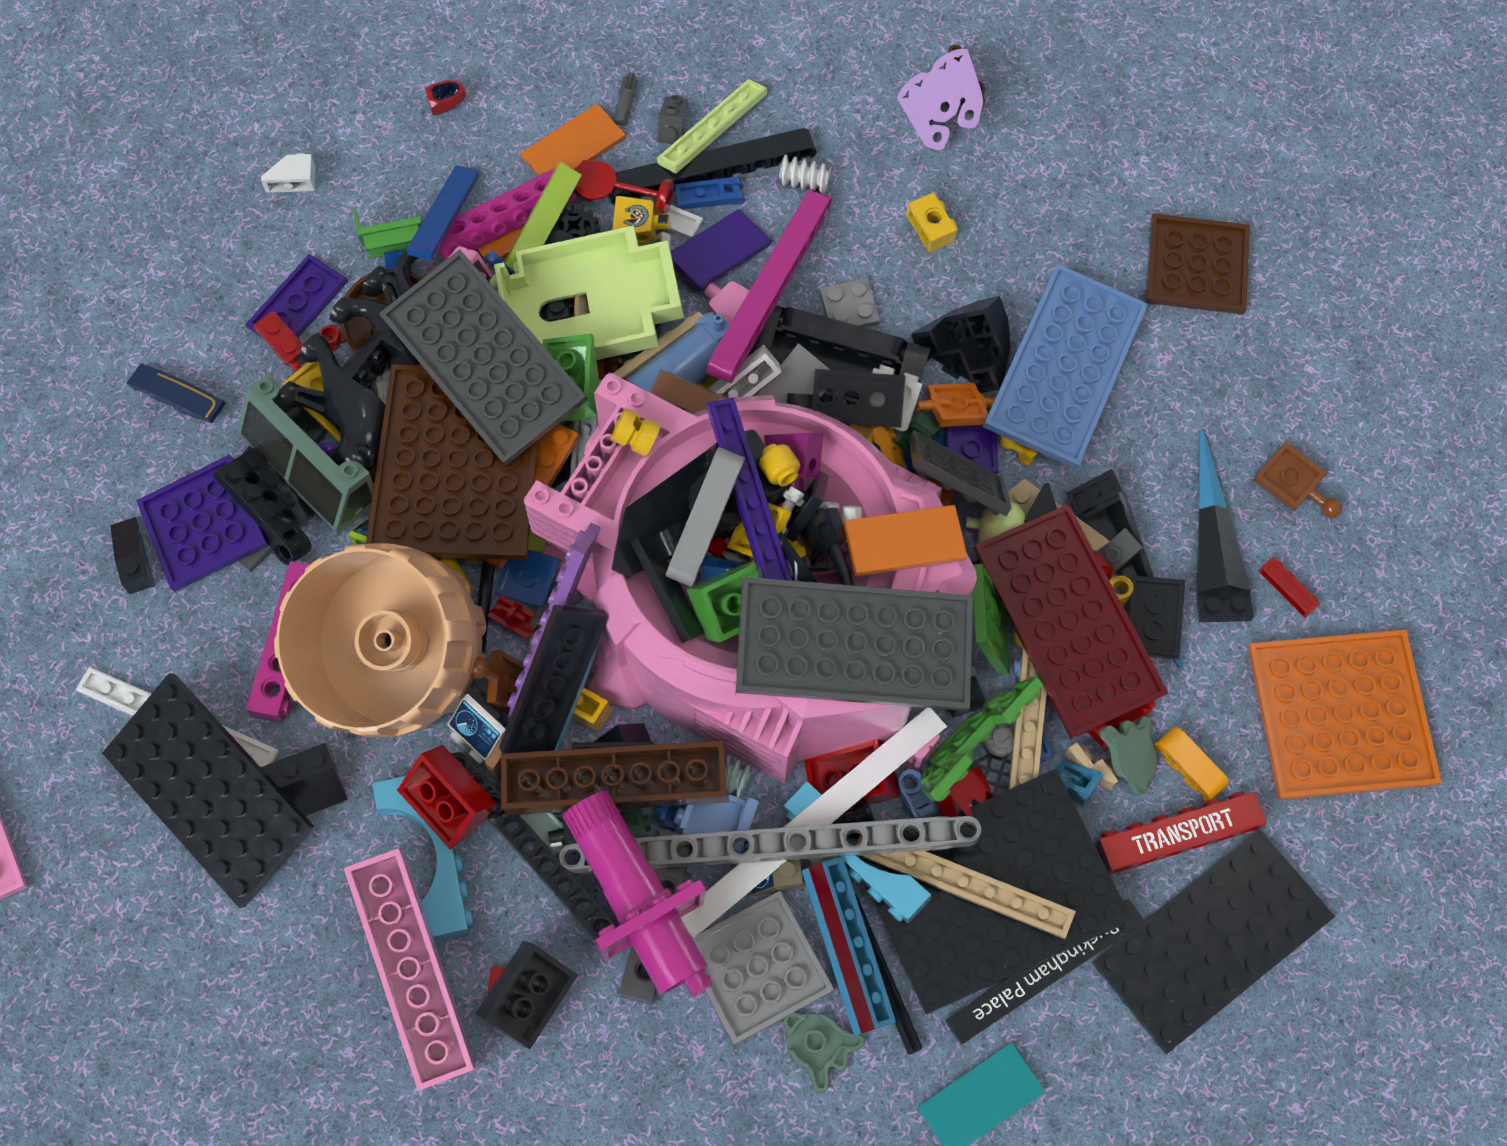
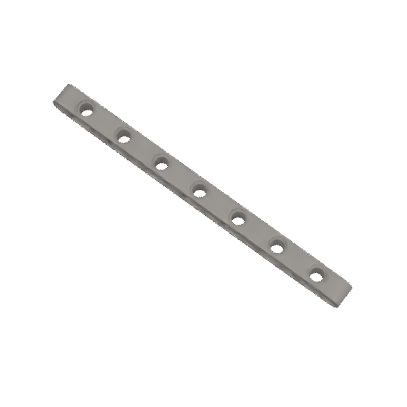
M970 816L928 817L634 839L653 869L966 847L978 842L981 834V825L977 819ZM964 825H971L974 827L976 834L971 838H966L960 833V829ZM908 829H914L919 833V838L916 841L909 842L903 837L904 832ZM858 833L863 838L862 842L859 845L852 846L847 842L848 835ZM802 837L806 840V844L802 849H793L790 846L792 839ZM742 840L749 843L748 851L742 854L735 852L736 843ZM569 844L562 848L559 859L567 870L571 873H593L578 844ZM683 845L693 846V852L689 857L679 856V849ZM579 852L581 855L580 861L576 865H569L568 857L570 854Z

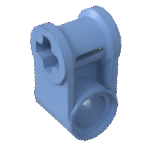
M908 769L899 776L897 786L899 796L904 803L911 819L926 818L933 813L935 815L940 814L935 802L930 800L920 789L923 786L920 783L921 774L916 770ZM911 779L915 782L916 788L908 790L903 786L902 781Z

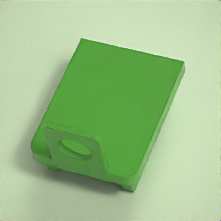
M356 208L352 209L358 238L362 246L368 250L370 258L385 256L384 252L406 250L422 223L420 216L361 228Z

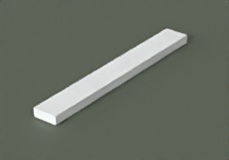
M90 666L76 688L77 692L131 716L137 712L151 695V693ZM223 726L260 767L275 761L279 750Z

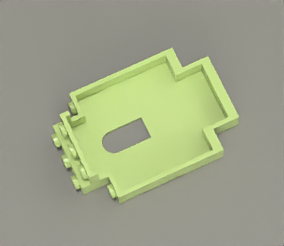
M634 226L515 251L517 261L513 262L515 274L509 275L503 262L494 264L496 275H492V279H490V285L542 345L543 339L592 334L596 360L659 347L655 324L684 318L668 240L639 247ZM587 294L589 314L553 322L544 321L540 317V310L546 303Z

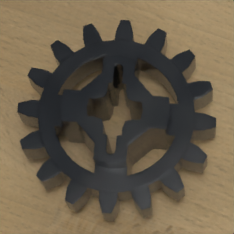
M572 204L571 210H567L566 207L563 208L551 232L558 231L559 227H561V231L568 232L575 238L588 236L587 226L590 228L589 235L601 233V226H598V217L593 218L592 210L586 213L584 206L577 210L575 205Z

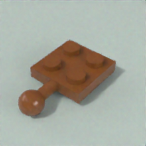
M1287 442L1281 446L1253 480L1294 512L1307 497L1320 505L1322 513L1328 518L1338 517L1343 509L1342 503L1338 499L1327 498L1315 489L1327 472Z
M500 649L492 650L490 662L480 656L476 658L471 676L477 679L483 677L489 679L486 689L487 703L509 714L511 708L507 706V703L512 693L516 692L517 687L515 683L521 671L524 672L525 667L523 662Z

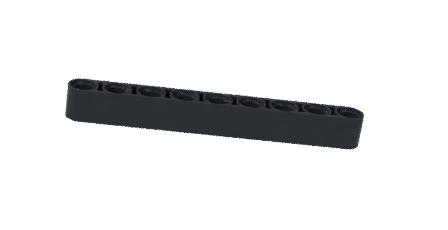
M801 128L700 152L677 173L658 165L657 162L615 172L617 182L659 191L663 180L670 179L674 181L675 191V184L733 177V174L741 173V175L755 172L759 168L764 167V169L779 166L784 155L788 156L789 163H791L794 156L797 157V161H801L802 158L809 156L813 158L817 150L810 130ZM614 188L608 196L610 202L615 205L616 196L640 199L641 196L646 195Z
M452 753L459 763L466 764L465 769L477 782L483 783V789L495 802L501 804L500 792L464 753ZM501 806L496 812H490L486 819L595 941L600 936L594 931L597 924L603 922L609 926L614 924L607 912L574 875L561 864L557 856L520 815H507L501 809ZM509 822H517L519 824L514 832L505 831V826ZM532 841L537 844L532 852H524L522 850L527 842ZM550 861L555 864L554 869L548 873L540 871L542 864ZM561 883H572L571 891L568 893L559 892L558 888ZM582 902L591 904V909L586 914H580L576 911L577 906Z

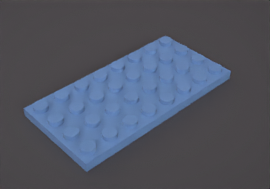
M1056 264L983 427L1077 469L1148 304L1060 264Z

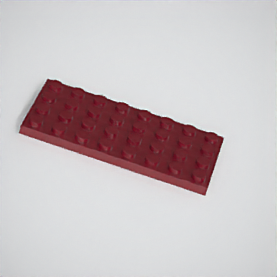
M1069 504L974 545L973 549L980 563L983 564L991 577L994 590L1070 739L1168 694L1164 683Z

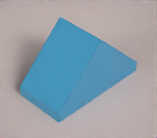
M1063 760L1056 768L1070 797L1082 806L1104 776L1100 771Z

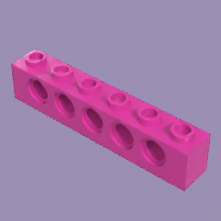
M555 168L456 216L438 248L442 258L447 260L459 246L468 250H475L524 226ZM574 190L566 204L577 199Z
M293 561L289 563L246 707V711L253 718L283 723L284 717L289 716L291 712L292 700H290V694L284 685V677L281 671H276L279 661L275 657L274 637L277 635L278 620L281 613L279 608L287 591H291L298 579L305 573V568L309 564ZM280 688V692L277 695L269 696L272 689Z

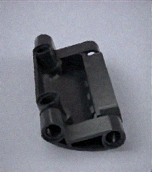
M776 305L748 356L762 345H765L775 359L783 363L799 343L830 370L872 373L873 369H879L881 364L895 369L893 373L895 375L904 376V373L917 376L919 377L918 382L921 383L930 347L818 314ZM827 389L824 393L833 396V392L830 389ZM850 390L846 393L845 400L857 403L859 401V394L854 390Z

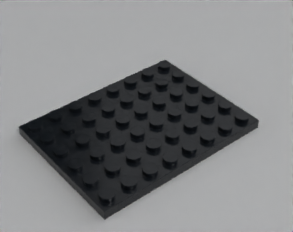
M1057 769L982 802L983 804L979 803L970 807L972 817L977 819L981 825L980 838L974 845L942 850H928L926 852L1076 911L1065 939L916 879L914 880L931 894V900L909 924L904 919L901 922L897 921L888 912L890 906L883 900L878 903L873 899L926 1015L1132 921ZM963 811L957 813V816L963 817L966 816V814ZM964 825L960 829V833L966 838H971L976 834L974 827L971 825ZM915 832L904 838L909 842H913L919 838V833ZM859 857V859H861L863 862L876 869L893 874L904 875Z

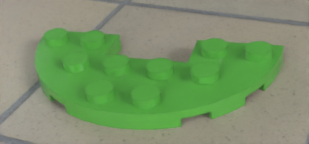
M1037 677L1029 678L1015 684L1013 687L1015 690H1011L1006 694L1002 691L986 702V710H982L976 715L972 713L947 737L929 760L933 765L924 770L921 775L920 783L923 786L920 789L930 800L940 802L949 795V788L968 774L967 768L973 763L970 759L974 754L973 749L990 737V730L995 725L1011 724L1016 721L1021 715L1020 710L1038 697L1037 692L1043 686L1041 681Z

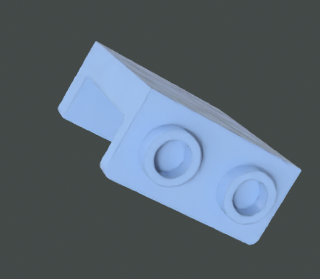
M729 794V802L684 805L683 808L679 807L675 814L673 823L677 825L674 833L685 835L749 830L759 801L750 797L742 800ZM742 840L736 843L735 852L741 853L745 841Z

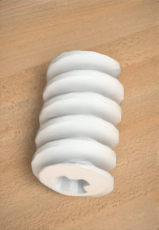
M784 155L779 180L782 179V185L785 187L791 180V186L794 189L800 183L801 189L804 191L808 185H810V190L814 192L819 187L820 194L823 195L829 184L832 166L826 171L825 163H822L820 168L817 169L816 161H813L810 167H807L806 159H803L801 164L798 165L797 157L795 156L791 163H789L788 156Z

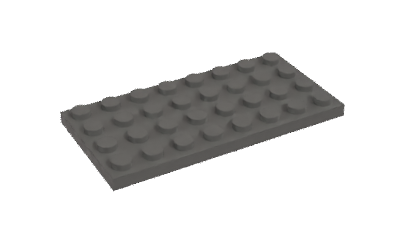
M460 249L379 313L505 466L588 400L582 390Z
M743 577L735 693L968 711L970 709L973 595Z

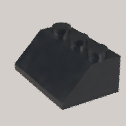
M326 743L261 767L305 816L348 800L332 752Z

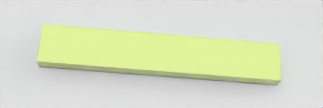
M750 79L745 81L657 157L658 165L674 173L679 172L767 95V88Z

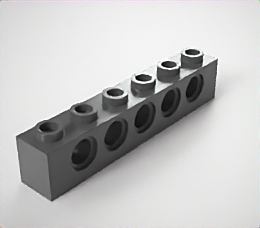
M660 830L659 836L683 835L666 830ZM683 845L679 849V856L689 857L693 852V846ZM688 867L654 869L662 885H671L674 888L672 895L676 894V891H678L676 888L679 885L690 880L691 873L687 872ZM631 946L619 991L620 998L653 1005L655 998L660 999L661 995L651 978L643 979L639 977L638 971L644 965L634 947Z

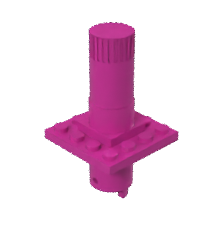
M607 790L591 795L568 809L562 817L617 917L618 927L616 928L612 924L598 933L600 936L596 939L598 951L604 962L633 946L660 995L675 989L683 983L686 985L692 998L711 987L710 975L707 976L704 971L708 968V965L681 917L704 904L706 889L701 880L695 883L692 879L684 882L676 888L678 891L674 895L671 894L668 888L665 890L651 864L647 862Z

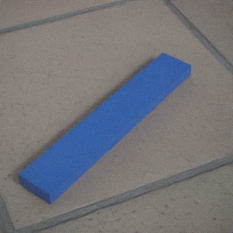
M455 165L408 245L407 255L428 260L433 259L479 177V170Z

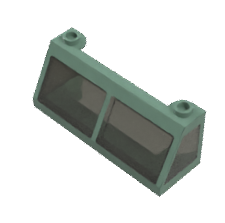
M267 373L247 388L237 431L286 483L337 534H340L371 509L374 486L370 473L356 461H346L338 466L286 415L288 412L284 413L273 402L279 394L280 387L278 382Z

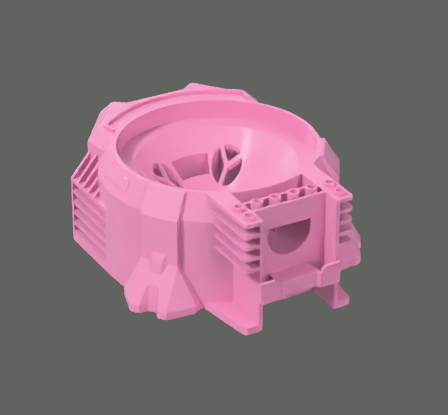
M612 373L607 374L594 392L599 426L588 440L583 459L561 493L536 480L524 498L531 531L547 540V546L542 554L562 560L558 574L561 568L566 565L567 560L565 556L571 544H574L580 530L585 532L590 523L601 527L576 589L581 596L593 604L594 610H602L608 616L596 645L599 648L590 668L594 677L588 686V690L607 700L610 705L637 710L649 704L663 717L705 741L724 740L727 746V753L784 784L798 761L875 739L883 742L889 740L907 724L911 706L735 693L739 634L722 642L707 641L704 634L697 638L682 643L645 570L628 578L612 570L617 537L625 508L704 453L717 441L707 409L690 414ZM773 395L734 397L744 430H755L765 448L764 435L823 432L820 471L829 476L823 502L838 503L841 518L843 506L848 505L861 507L862 518L943 507L940 501L942 492L940 486L890 462L869 440L837 419L801 406L775 402ZM625 408L640 414L641 420L648 418L661 425L654 444L646 457L632 451L629 444L622 446L610 440L614 427ZM815 477L804 478V492ZM799 534V536L797 537V542L800 546H803L801 536ZM726 538L724 541L728 545L729 538ZM849 546L842 548L844 555H846L845 558L855 586L972 595L976 584V570L968 555L966 561L855 577ZM835 567L825 572L812 571L818 583L842 585ZM700 570L698 572L694 584L701 581ZM679 582L681 588L683 589V591H684V593H685V595H686V597H687V599H688V601H689V603H690V605H691V607H692V609H693V611H694V613H695V610H694V608H693L692 602H691L690 597H689V595H688V592H687V590H686V588H688V587H690V586H687V585H685V584Z

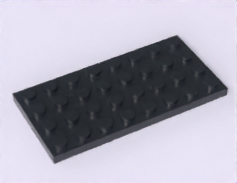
M169 673L102 752L105 758L239 908L245 907L315 827L174 673Z
M1258 830L1094 960L1092 964L1163 1052L1168 1054L1330 922L1335 915L1265 834Z

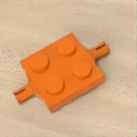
M975 383L927 385L925 393L928 400H917L915 407L917 411L931 410L935 414L940 427L984 425L989 414L986 408L992 407L996 397H984L978 391Z

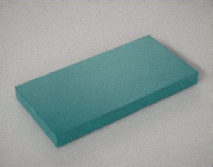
M1011 1042L918 1106L917 1109L942 1146H969L1043 1094L1045 1090Z

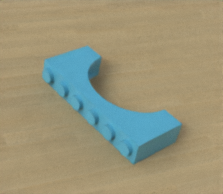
M406 776L372 783L376 808L381 816L400 815L410 818L419 823L433 840L437 858L436 873L432 886L421 901L434 942L471 934L469 926L474 925L471 908L466 909L464 899L469 898L466 881L461 882L459 872L464 871L461 855H456L455 847L450 850L397 791Z

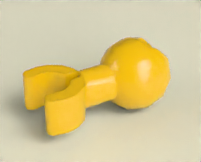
M1001 436L1000 443L1002 447L1006 450H1014L1019 455V460L1024 466L1027 467L1034 461L1033 457L1037 455L1035 450L1026 448L1015 441Z

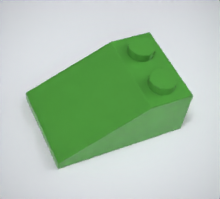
M583 334L543 339L545 349L588 398L586 402L561 422L598 418L594 392L599 386L593 335Z
M755 561L711 576L694 584L692 587L686 588L707 641L722 642L739 634L742 578H760Z

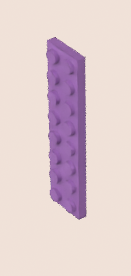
M590 523L585 532L580 530L574 544H571L565 556L567 560L566 565L561 568L556 579L559 583L557 588L553 589L548 599L549 608L544 611L539 622L542 626L540 631L537 630L532 640V651L528 652L524 660V672L521 671L515 683L517 687L516 692L512 693L507 703V706L511 708L507 719L511 717L553 606H570L601 529L596 524Z

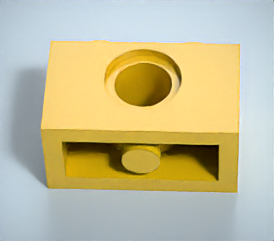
M934 192L908 203L906 216L929 253L955 242L958 231L957 224L954 219L949 218L942 200L937 199Z

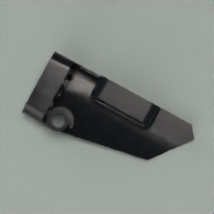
M753 429L745 431L767 502L779 506L786 499L782 494L787 488L786 486L771 484L759 467V460L763 455L762 451L765 449V446L758 433ZM717 442L625 508L613 557V571L627 578L644 571L631 545V541L652 532L667 560L673 557L691 513L688 501L689 490L694 482L709 469L718 449ZM731 495L724 509V512L729 511L733 506V498ZM715 531L712 540L726 534L729 531Z

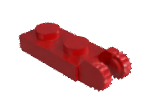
M273 310L254 324L253 328L285 365H289L294 372H297L302 367L296 359L300 355L303 343Z

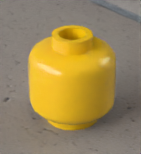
M771 444L762 451L763 455L759 460V467L771 484L786 486L797 479L800 463L788 445Z

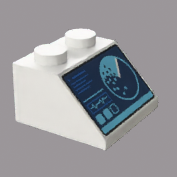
M469 694L463 697L448 723V727L452 732L449 737L459 747L464 744L471 751L468 755L478 765L482 762L485 764V761L506 730Z

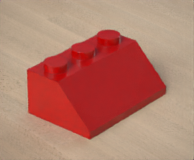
M444 745L421 753L397 789L450 850L481 825L497 804Z

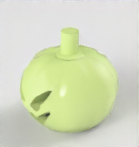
M1010 501L1012 508L1007 517L1001 513L994 515L984 508L980 519L967 517L965 527L978 529V540L981 543L1024 524L1025 512L1018 504Z

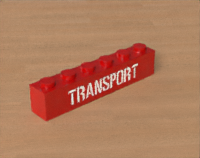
M1244 791L1230 795L1228 797L1229 800L1220 802L1219 799H1214L1204 803L1203 808L1194 810L1193 807H1187L1178 811V815L1170 818L1167 814L1152 819L1153 823L1143 825L1142 822L1127 826V831L1117 833L1116 830L1105 832L1100 835L1101 838L1095 844L1109 875L1259 830L1267 822L1255 793L1245 795Z

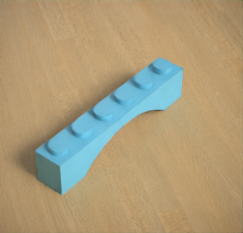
M808 782L784 805L788 812L786 817L789 821L793 820L821 796ZM841 856L846 867L849 869L847 871L848 875L858 884L863 881L869 887L867 890L868 894L878 903L883 900L889 905L888 912L899 922L904 919L909 924L931 900V894L910 875H898L881 871L866 864L857 856ZM829 857V858L832 860V859H836V858H840V857Z

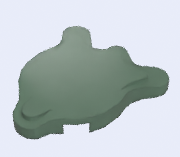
M1148 717L1138 718L1135 724L1130 721H1122L1119 724L1120 733L1112 726H1104L1100 730L1101 739L1109 747L1111 762L1117 777H1123L1135 795H1143L1148 791L1150 781L1155 774L1157 766L1156 752L1150 734L1152 722Z
M792 1013L783 1019V1026L787 1036V1051L791 1059L809 1074L813 1090L818 1094L826 1092L829 1087V1068H835L840 1072L844 1071L847 1067L848 1055L851 1052L860 1050L865 1043L864 1037L861 1034L854 1036L853 1033L843 1031L834 1020L821 1013L808 1015Z

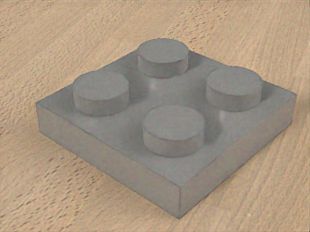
M868 279L820 288L819 292L826 317L861 327L880 324Z

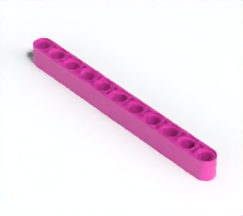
M812 190L807 191L715 349L707 367V374L729 383L733 382L826 217L824 216L825 211L830 209L831 197Z

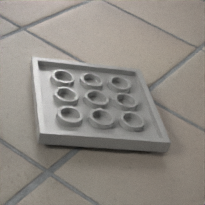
M780 891L710 927L693 938L708 965V968L704 971L707 976L710 975L712 980V986L705 990L734 1046L834 992L832 984Z

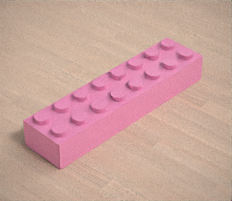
M397 848L345 867L344 871L417 1090L425 1089L474 1070L477 1066L403 849Z

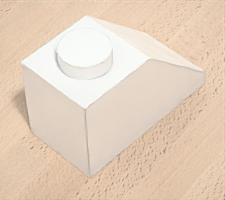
M304 153L286 155L261 176L265 191H314L316 166L311 154Z

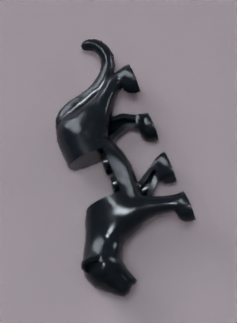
M407 249L396 263L394 276L385 268L378 266L364 281L362 294L368 297H376L383 293L386 304L375 300H359L344 296L336 302L331 310L329 320L332 322L345 324L353 317H364L372 323L377 335L364 343L342 367L338 364L327 339L321 333L312 335L303 344L299 359L308 363H319L323 391L309 389L293 381H288L281 387L279 394L273 400L284 413L291 411L295 406H301L316 411L337 428L341 438L339 446L333 451L330 458L338 466L346 461L360 463L370 473L373 483L375 482L386 405L375 393L370 391L373 382L378 376L384 374L387 363L390 365H421L379 315L381 311L413 287L409 270L412 263L419 258L407 255ZM318 470V473H319V475H320L321 478H322V481H323L324 486H325L328 490H338V489ZM365 482L360 487L368 486V483Z

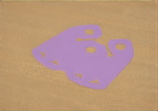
M957 49L940 57L930 72H922L915 75L904 85L897 96L898 101L924 145L934 150L945 148L950 131L946 126L934 124L930 126V120L946 122L956 115L961 98H965V103L961 107L957 122L961 127L974 128L979 122L983 107L982 92L968 49ZM962 55L959 62L954 59V57L959 58ZM946 62L945 69H939ZM923 80L921 87L915 85L916 83H920V81ZM909 90V97L903 98V96H905L907 91ZM943 102H948L950 105L946 112H942L940 108ZM968 110L974 112V117L971 120L965 119V113ZM936 132L942 134V139L939 142H934L933 135Z

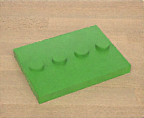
M975 564L973 566L976 570L977 580L973 590L972 617H975L976 643L999 675H1009L1006 612L994 590L993 581L983 564Z

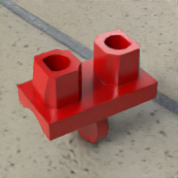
M502 594L495 607L487 615L491 621L529 641L537 627H533L530 623L534 612Z

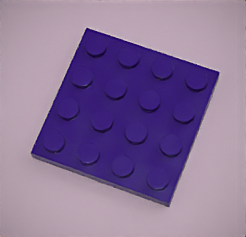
M230 454L136 500L169 587L174 592L269 546L264 537L263 529L213 477L217 469L234 460Z

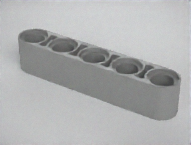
M718 447L665 575L666 577L687 586H693L739 476L745 457Z

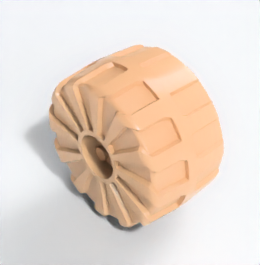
M385 543L355 544L347 546L345 551L330 556H321L305 568V573L298 579L291 591H287L279 608L281 613L278 620L277 635L274 637V651L285 680L284 685L295 702H299L307 711L314 715L318 723L332 730L347 731L367 737H395L427 729L442 715L456 711L465 696V692L468 690L473 679H475L471 676L476 658L480 656L486 659V654L481 652L482 636L486 632L485 616L482 607L474 604L470 596L468 582L454 568L442 564L427 553L407 546ZM388 634L391 636L392 639L389 647L385 643V639Z

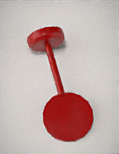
M592 160L585 162L576 170L582 176L575 186V191L581 197L588 200L603 199L611 194L614 188H620L657 197L656 208L660 213L666 214L671 205L674 191L673 180H663L659 191L617 182L614 169L602 161Z

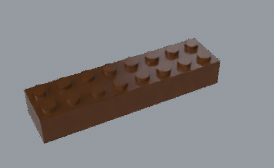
M724 740L501 754V809L507 815L566 812L578 802L604 790L608 791L617 809L729 802L727 746Z

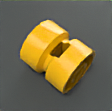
M625 408L614 427L610 440L622 446L629 444L632 451L646 457L654 444L661 425L648 418L641 420L640 414Z

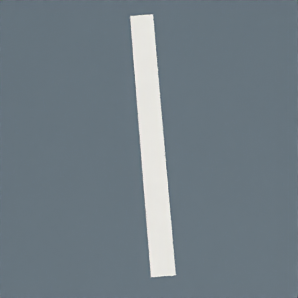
M926 708L783 828L831 824L947 727L946 724L931 708ZM795 837L792 839L790 846L793 849L799 850L805 846L806 840L802 837ZM787 860L740 863L706 891L702 906L681 917L692 937L695 938Z

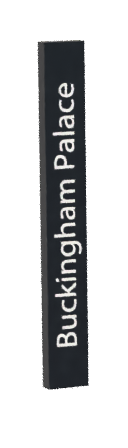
M1126 899L1123 903L1132 918L1131 922L1009 977L946 1019V1024L960 1045H963L1145 922L1130 899Z

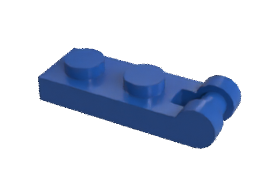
M739 177L675 184L677 207L680 209H691L725 204H743L745 198L744 193L741 192L743 187L742 180ZM729 189L731 191L729 193H725L724 190Z

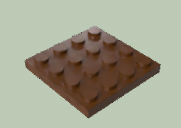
M1152 214L1150 220L1145 303L1244 315L1247 305L1250 225Z

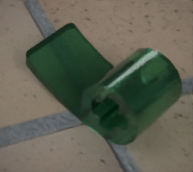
M921 412L910 423L907 431L894 437L893 442L911 456L909 437L913 430L935 441L942 432V427L925 412Z

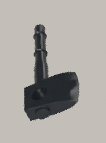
M819 508L800 533L806 554L812 566L831 556L842 585L855 586L841 547L847 540L838 508Z

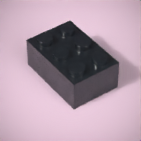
M523 941L475 1015L519 1045L531 1049L578 974L534 943Z

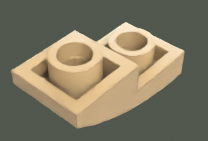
M1075 743L1066 751L1065 756L1071 763L1102 772L1104 776L1098 783L1099 786L1111 790L1118 783L1113 767L1110 764L1106 765L1103 759L1093 764L1088 750L1084 747L1081 748L1078 743Z

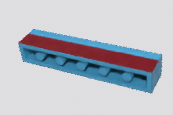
M843 857L820 862L802 870L854 1036L896 1023Z

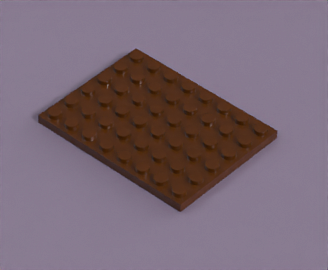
M391 364L366 544L385 543L407 546L427 553L432 557L527 560L530 524L524 498L535 483L539 440L505 466L422 365Z

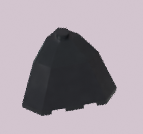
M1000 296L978 300L950 311L911 334L914 343L930 347L927 361L929 362L933 358L943 365L941 370L957 380L962 376L971 383H975L980 393L1000 389L1004 381L1011 348L1009 320Z

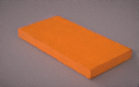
M596 103L521 152L520 155L537 176L556 168L559 162H563L575 170L583 160L587 162L595 160L624 141L626 135Z
M955 505L845 520L844 522L855 577L966 561L967 552Z

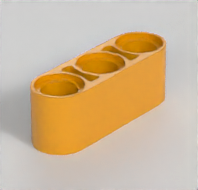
M1173 727L1154 743L1155 750L1157 752L1160 751L1166 757L1164 758L1165 761L1176 772L1179 770L1185 777V782L1195 792L1198 790L1204 797L1203 800L1205 802L1213 800L1229 786V780L1225 774L1180 728Z

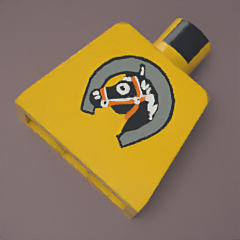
M616 196L612 230L634 226L638 244L643 246L656 237L657 230L670 229V215H658L655 203L651 200Z

